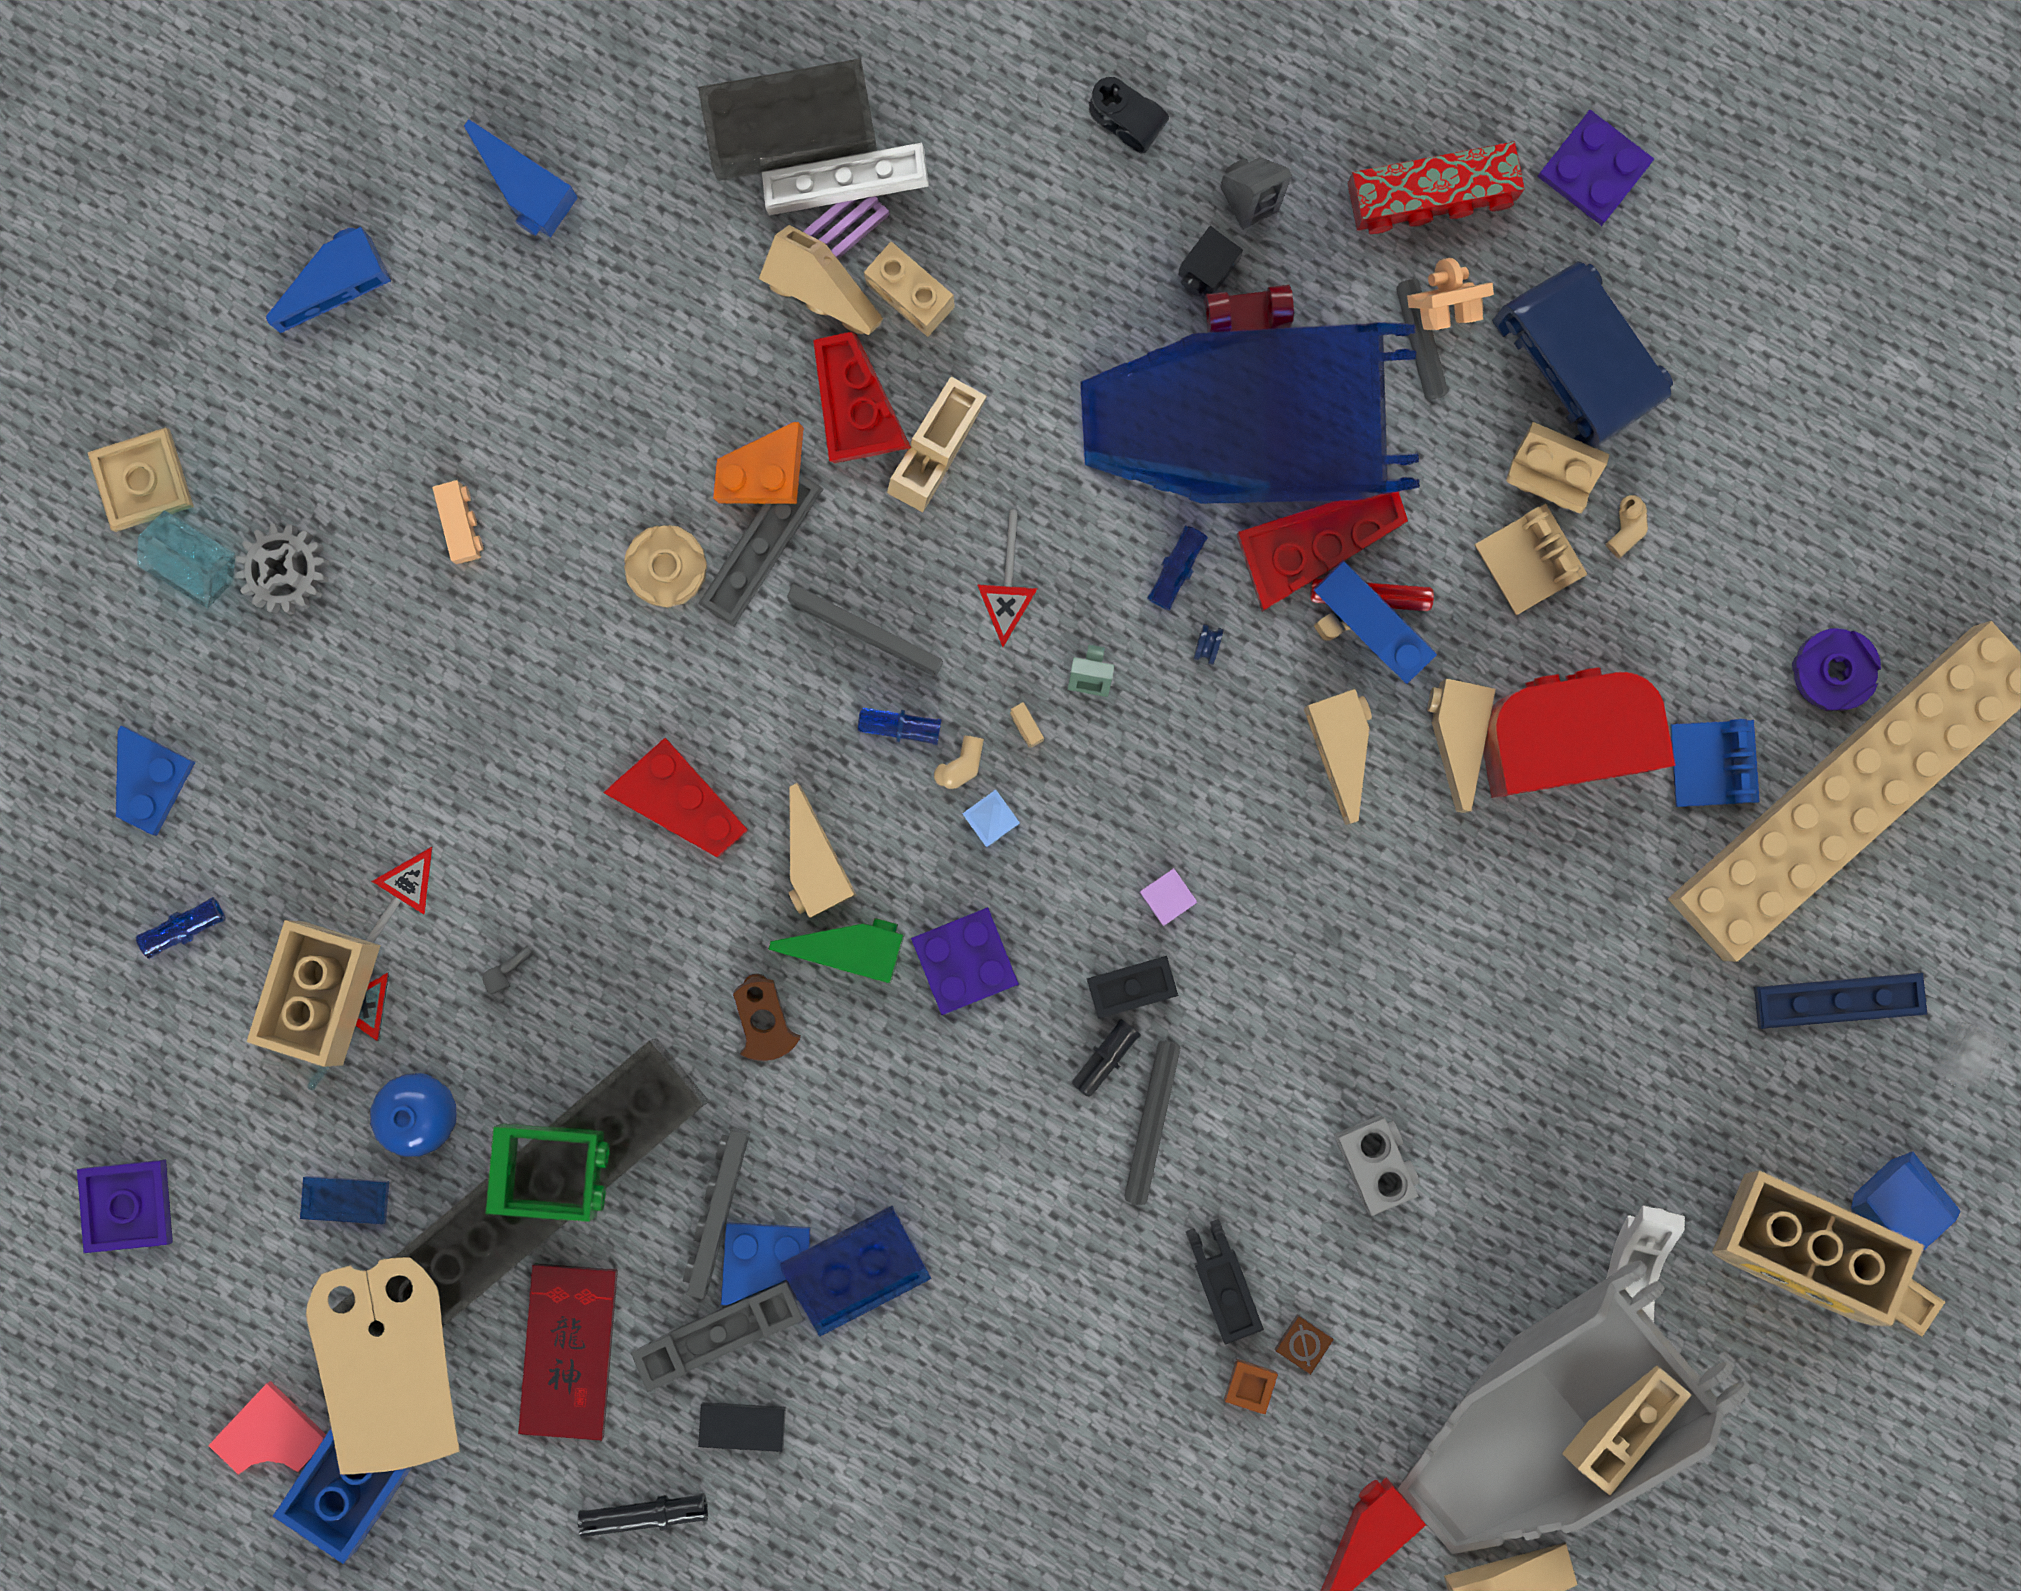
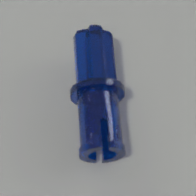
M862 708L858 719V730L864 733L895 737L896 742L899 743L901 739L938 745L942 719L907 715L905 710L902 709L901 713Z

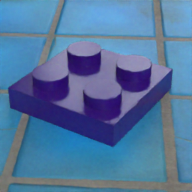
M1589 110L1537 177L1602 226L1651 165L1654 158L1592 110Z
M988 907L911 938L941 1015L1019 985Z
M166 1159L77 1169L83 1253L162 1246L173 1243Z

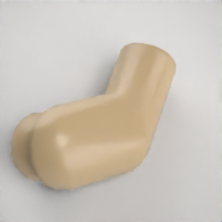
M1636 495L1626 496L1621 501L1619 510L1620 531L1606 543V547L1617 558H1621L1646 535L1648 530L1646 505Z
M964 736L960 757L947 765L940 764L935 769L934 779L936 783L940 786H945L947 789H955L973 779L978 773L984 739Z

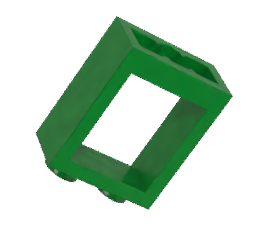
M507 1123L494 1126L486 1214L590 1222L596 1218L597 1211H603L606 1199V1186L600 1185L601 1168H607L610 1152L609 1142H603L604 1131ZM518 1138L588 1143L583 1205L513 1199Z

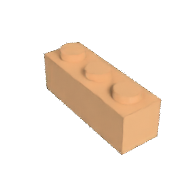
M458 480L433 486L451 561L455 564H460L481 558L480 551L483 550V544L480 536H476L473 526H477V520L474 512L469 511L467 502L471 501L467 486L463 487L462 483Z

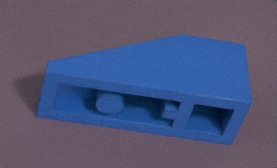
M468 119L464 127L508 204L518 216L515 222L534 236L541 231L551 238L578 198L572 187Z
M362 227L357 229L347 228L336 233L332 241L323 244L266 315L268 324L279 333H282L391 282L372 238Z
M1344 560L1313 589L1406 684L1437 655L1432 647Z

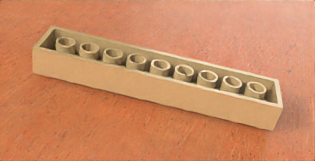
M1992 621L1973 626L1681 886L1668 900L1723 961L1738 962L2021 708L2020 651Z

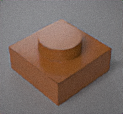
M1236 1358L1224 1396L1225 1402L1266 1415L1278 1373Z

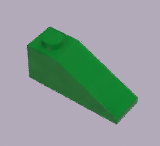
M874 918L872 925L863 923L770 941L768 950L890 984L892 983L905 934L896 932L898 924Z

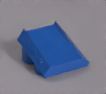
M1913 1151L1894 1158L1884 1165L1854 1193L1851 1206L1852 1213L1924 1245L1923 1251L1957 1220L1961 1212Z

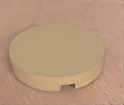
M663 525L647 528L633 539L626 550L624 560L625 576L628 585L639 598L653 606L669 608L684 604L698 593L705 581L707 562L704 549L692 534L678 526Z

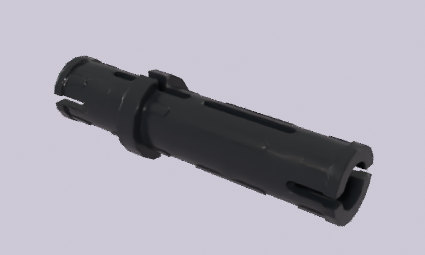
M701 1493L695 1496L673 1499L663 1495L658 1496L656 1501L580 1510L578 1512V1528L583 1527V1529L579 1531L581 1538H587L588 1536L659 1527L661 1531L670 1530L671 1525L698 1521L706 1522L708 1520V1504H703L707 1500L706 1495Z

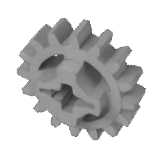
M270 524L269 535L258 529L255 530L254 534L257 541L254 544L243 541L242 545L248 550L246 556H236L235 559L244 565V570L235 573V578L247 581V584L240 589L241 593L247 596L254 595L252 604L259 608L266 605L267 611L273 614H277L281 606L285 613L294 614L296 603L308 609L310 603L307 597L310 594L321 597L322 593L316 586L318 582L324 583L329 580L328 577L320 573V568L328 566L329 561L317 557L324 547L317 542L310 544L313 535L305 530L298 534L297 527L291 524L286 525L284 532L280 526ZM283 543L280 549L268 550L273 545ZM305 559L307 560L308 566L306 576L304 574L303 561ZM280 562L288 569L284 576L276 569ZM258 563H259V569H260V577H259V578H258V575H257ZM291 587L297 589L288 595L276 596L277 594L280 595L283 589Z

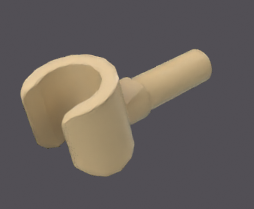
M1331 612L1314 624L1315 629L1325 641H1330L1351 629L1344 621L1340 623L1334 612Z

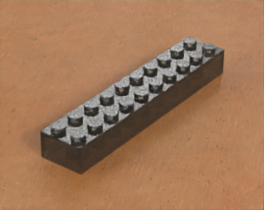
M655 1038L644 1044L548 1127L604 1131L603 1142H609L610 1152L607 1168H601L600 1185H605L607 1190L710 1101L661 1042ZM532 1139L517 1152L513 1199L583 1205L588 1143ZM487 1177L393 1258L410 1257L434 1281L439 1294L443 1329L570 1220L486 1214L489 1177ZM396 1275L388 1280L386 1293L392 1301L402 1303L407 1301L412 1295L413 1285L407 1277ZM354 1293L349 1294L332 1310L337 1313L349 1312L355 1304ZM380 1321L371 1322L369 1325L370 1334L375 1337L381 1336L384 1332L383 1323Z

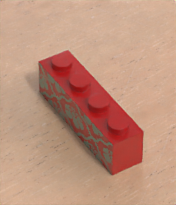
M1515 141L1354 171L1347 183L1357 231L1368 229L1369 234L1387 232L1393 228V224L1406 221L1409 222L1411 227L1425 225L1434 220L1433 216L1449 214L1450 219H1459L1473 214V209L1486 206H1489V210L1493 212L1505 210L1514 206V201H1517L1525 190Z

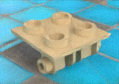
M1547 504L1533 509L1520 519L1474 544L1515 615L1522 613L1588 575Z

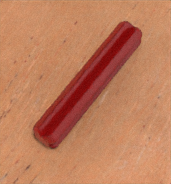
M1315 579L1311 584L1310 597L1314 603L1326 604L1313 590L1323 579ZM1367 583L1393 609L1429 611L1433 606L1434 592L1430 587Z

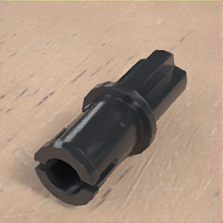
M1120 1018L1118 1024L1099 1048L1096 1046L1092 1048L1095 1053L1073 1079L1072 1084L1085 1096H1092L1114 1067L1116 1069L1121 1067L1118 1065V1062L1134 1042L1140 1038L1141 1034Z

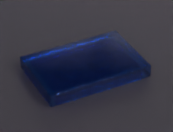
M893 1205L780 1263L784 1276L819 1337L931 1279L923 1259Z

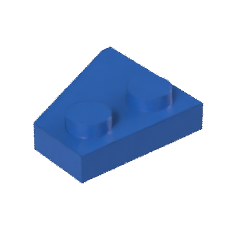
M120 726L117 739L116 817L151 835L157 836L195 762L125 726Z
M727 1222L721 1305L732 1304L806 1272L809 1264L811 1227Z

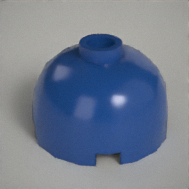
M424 1073L404 1074L390 1080L376 1094L370 1108V1126L376 1140L386 1150L403 1157H420L439 1149L450 1137L456 1124V1103L451 1091L437 1079Z

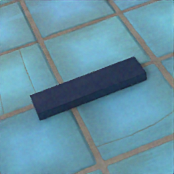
M1923 973L1754 987L1759 1029L1928 1015Z

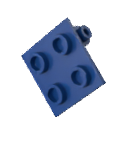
M1734 719L1723 722L1670 725L1671 744L1675 760L1673 774L1676 807L1760 802L1754 720Z

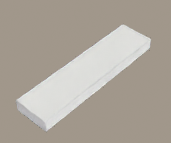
M922 143L762 172L765 207L769 215L929 186L925 150Z

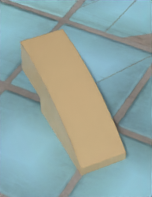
M950 377L913 436L911 448L908 449L890 478L887 493L924 512L975 422L987 396Z

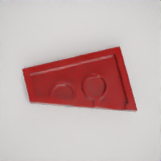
M667 738L661 740L603 792L717 858L749 831Z

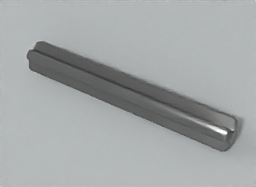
M1159 1041L1125 1192V1200L1132 1204L1145 1205L1148 1200L1181 1049L1179 1044L1170 1041Z

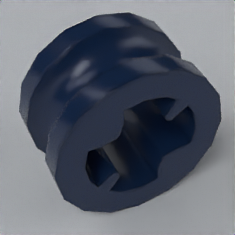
M1203 624L1193 659L1199 660L1203 657L1208 660V664L1213 665L1224 629L1218 628V630L1212 631L1209 629V625Z

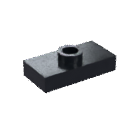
M1167 956L1086 978L1098 1019L1179 996Z

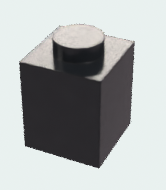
M1209 226L1180 264L1178 275L1183 278L1181 284L1190 293L1198 297L1202 294L1215 293L1240 261L1243 249L1212 226Z

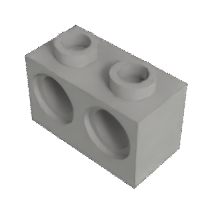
M1378 1115L1334 1134L1367 1213L1374 1216L1418 1197L1414 1185L1419 1184L1420 1181L1410 1160L1404 1162L1398 1146L1403 1144V1140L1394 1121L1387 1123L1384 1117ZM1369 1133H1377L1381 1139L1379 1150L1372 1155L1364 1154L1361 1149L1362 1139ZM1386 1172H1394L1397 1176L1396 1188L1390 1193H1380L1377 1186L1378 1179Z

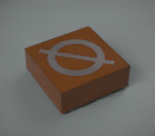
M1297 1314L1275 1347V1351L1311 1375L1334 1339Z

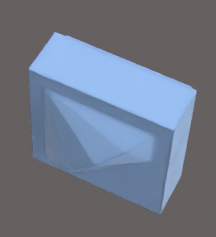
M994 790L962 813L986 848L1020 824L997 790Z

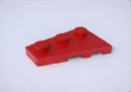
M853 332L814 339L829 461L840 463L910 449L911 446L858 335Z

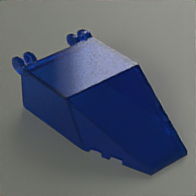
M1371 322L1221 331L1188 335L1175 343L1147 353V355L1123 363L1080 382L1085 465L1128 480H1137L1154 486L1153 488L1164 492L1170 491L1188 497V500L1200 504L1363 500L1385 493L1420 488V480L1413 477L1388 480L1387 464L1412 465L1419 462V453L1387 454L1384 361L1416 359V350L1396 349L1395 351L1384 352L1383 335L1409 336L1411 333H1415V324Z

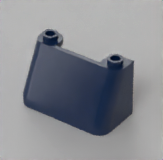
M1578 261L1504 305L1492 322L1503 337L1509 333L1518 337L1514 343L1518 350L1523 347L1526 349L1570 414L1566 417L1568 423L1572 424L1577 421V428L1580 434L1573 439L1596 448L1670 398V387L1673 386V380L1663 366L1656 365L1602 287L1603 281L1598 270L1592 264L1585 265Z

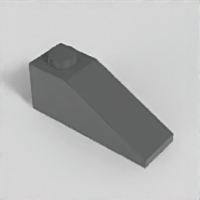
M1259 157L1251 162H1248L1247 159L1239 160L1225 170L1226 174L1223 175L1220 188L1242 230L1279 212L1292 177L1288 167Z

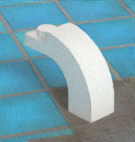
M1642 1206L1636 1217L1628 1215L1615 1242L1607 1278L1632 1262L1642 1261L1648 1267V1270L1641 1279L1626 1287V1291L1633 1298L1641 1289L1654 1281H1658L1667 1256L1685 1230V1216L1647 1206ZM1655 1300L1642 1308L1653 1323Z

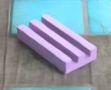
M876 196L864 198L865 200L819 239L826 243V245H829L869 209L873 208L876 211L831 250L837 259L843 256L890 215L887 208L880 204ZM857 200L834 204L803 232L815 237Z

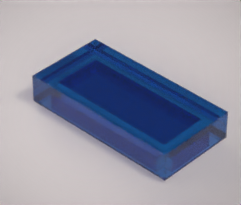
M305 1176L303 1177L300 1219L385 1224L387 1219L389 1181Z

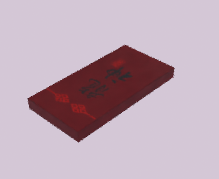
M539 1263L532 1265L518 1434L603 1440L616 1300L617 1269Z

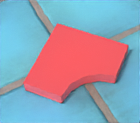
M270 1381L264 1385L208 1446L238 1475L251 1465L266 1461L282 1463L299 1472L309 1462L326 1434Z

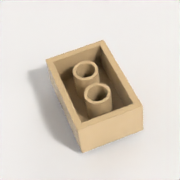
M284 920L246 1042L323 1067L343 1065L381 945L307 922Z

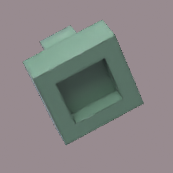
M1088 645L1086 659L1073 658L1067 690L1108 697L1115 665L1102 663L1105 647Z

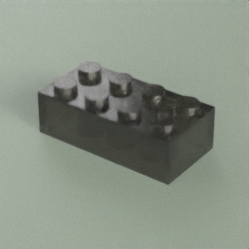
M861 58L698 87L711 166L717 181L877 151Z

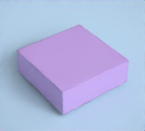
M1174 868L1139 892L1162 926L1197 903Z

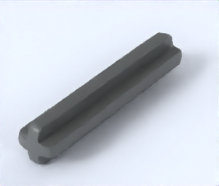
M1417 279L1405 280L1398 284L1396 291L1422 389L1427 400L1438 399L1447 394L1448 388L1432 330H1423L1420 308H1408L1407 295L1421 293V286Z

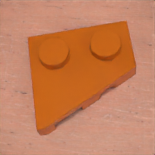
M792 422L718 458L713 499L719 504H797L804 427L799 422Z

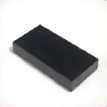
M702 1402L698 1447L782 1452L784 1447L786 1407Z

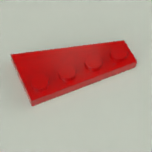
M1396 482L1239 531L1237 537L1261 611L1267 610L1330 571L1342 560L1346 561L1407 523L1408 518Z

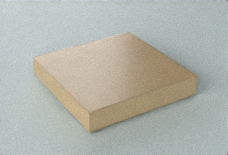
M159 429L87 452L112 531L117 532L194 507L170 429Z

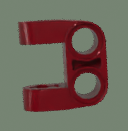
M1290 285L1268 287L1267 291L1230 296H1228L1227 292L1205 295L1204 305L1209 344L1212 346H1220V341L1232 340V344L1261 341L1260 337L1273 335V339H1278L1287 335V331L1294 321V303Z

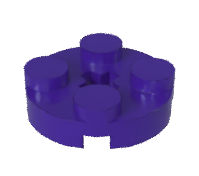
M1830 628L1812 635L1801 645L1797 656L1792 662V669L1799 692L1810 704L1824 711H1845L1862 705L1874 694L1878 686L1876 681L1878 679V670H1881V660L1875 646L1863 634L1840 628ZM1831 660L1834 663L1843 662L1846 668L1842 671L1844 676L1842 681L1837 677H1830L1828 670L1830 669L1829 662Z

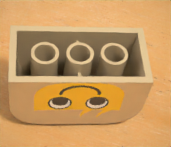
M1759 1170L1744 1174L1712 1253L1743 1271L1837 1314L1872 1326H1893L1924 1245Z

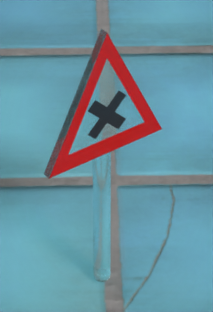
M389 972L368 984L355 1029L358 1027L376 1041H379ZM319 1067L307 1085L309 1090L316 1088L329 1067Z

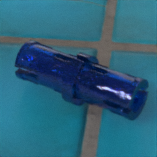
M1184 526L1170 556L1165 557L1161 563L1163 569L1150 594L1147 596L1148 601L1170 611L1181 586L1186 579L1190 580L1194 572L1191 568L1208 539L1204 533L1193 527Z
M212 897L183 913L177 911L169 915L168 920L161 923V925L137 935L136 941L143 955L150 959L179 943L185 945L193 941L194 935L225 921L226 917L218 901Z

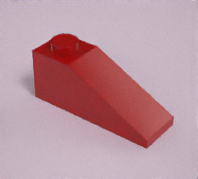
M1387 1477L1381 1483L1378 1480L1370 1482L1359 1493L1358 1497L1361 1500L1353 1509L1321 1591H1352L1426 1526L1421 1516Z

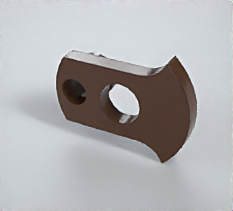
M759 973L749 975L744 980V983L733 991L747 1041L740 1054L758 1061L774 1060L789 1053L797 1045L801 1035L792 1032L786 1023L774 980L767 979ZM759 987L763 992L755 995L748 989ZM758 1010L770 1011L775 1017V1024L767 1030L758 1029L751 1021L752 1015Z

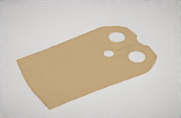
M410 1257L379 1260L374 1268L367 1270V1273L366 1271L353 1269L350 1265L321 1274L309 1298L306 1318L328 1408L340 1474L400 1470L460 1452L448 1380L438 1289L431 1277ZM396 1275L407 1277L413 1285L411 1297L402 1303L392 1301L386 1293L388 1280ZM338 1286L350 1288L355 1295L354 1307L347 1313L334 1312L329 1306L328 1296ZM373 1321H380L384 1325V1332L379 1337H375L369 1332V1325Z

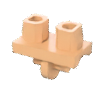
M1453 258L1442 259L1436 264L1435 273L1428 276L1430 286H1437L1438 289L1407 295L1408 308H1420L1423 330H1439L1450 327L1449 305L1454 304L1456 323L1483 320V297L1494 295L1493 283L1474 285L1472 282L1463 283V280L1469 277L1468 269L1460 267L1459 263Z

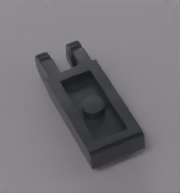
M1217 1219L1210 1222V1230L1214 1241L1218 1243L1221 1251L1218 1255L1206 1259L1199 1233L1194 1228L1185 1232L1197 1261L1194 1263L1222 1340L1226 1345L1261 1332L1264 1328L1235 1251L1230 1249L1221 1223Z

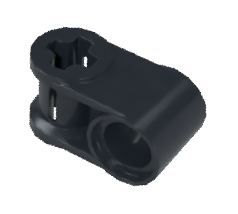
M1116 77L1100 79L1093 88L1092 98L1089 102L1091 117L1136 152L1146 153L1169 120L1166 111L1156 102L1142 96ZM1110 96L1116 99L1115 103L1111 102L1108 106L1102 104V100L1106 101Z

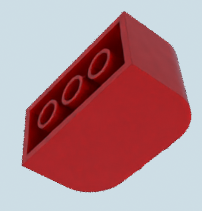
M1601 667L1576 671L1575 674L1567 675L1566 681L1561 682L1559 674L1538 677L1534 681L1526 682L1524 689L1500 699L1492 706L1483 751L1491 798L1651 772L1675 766L1663 699L1651 682L1634 673L1615 672L1602 675Z

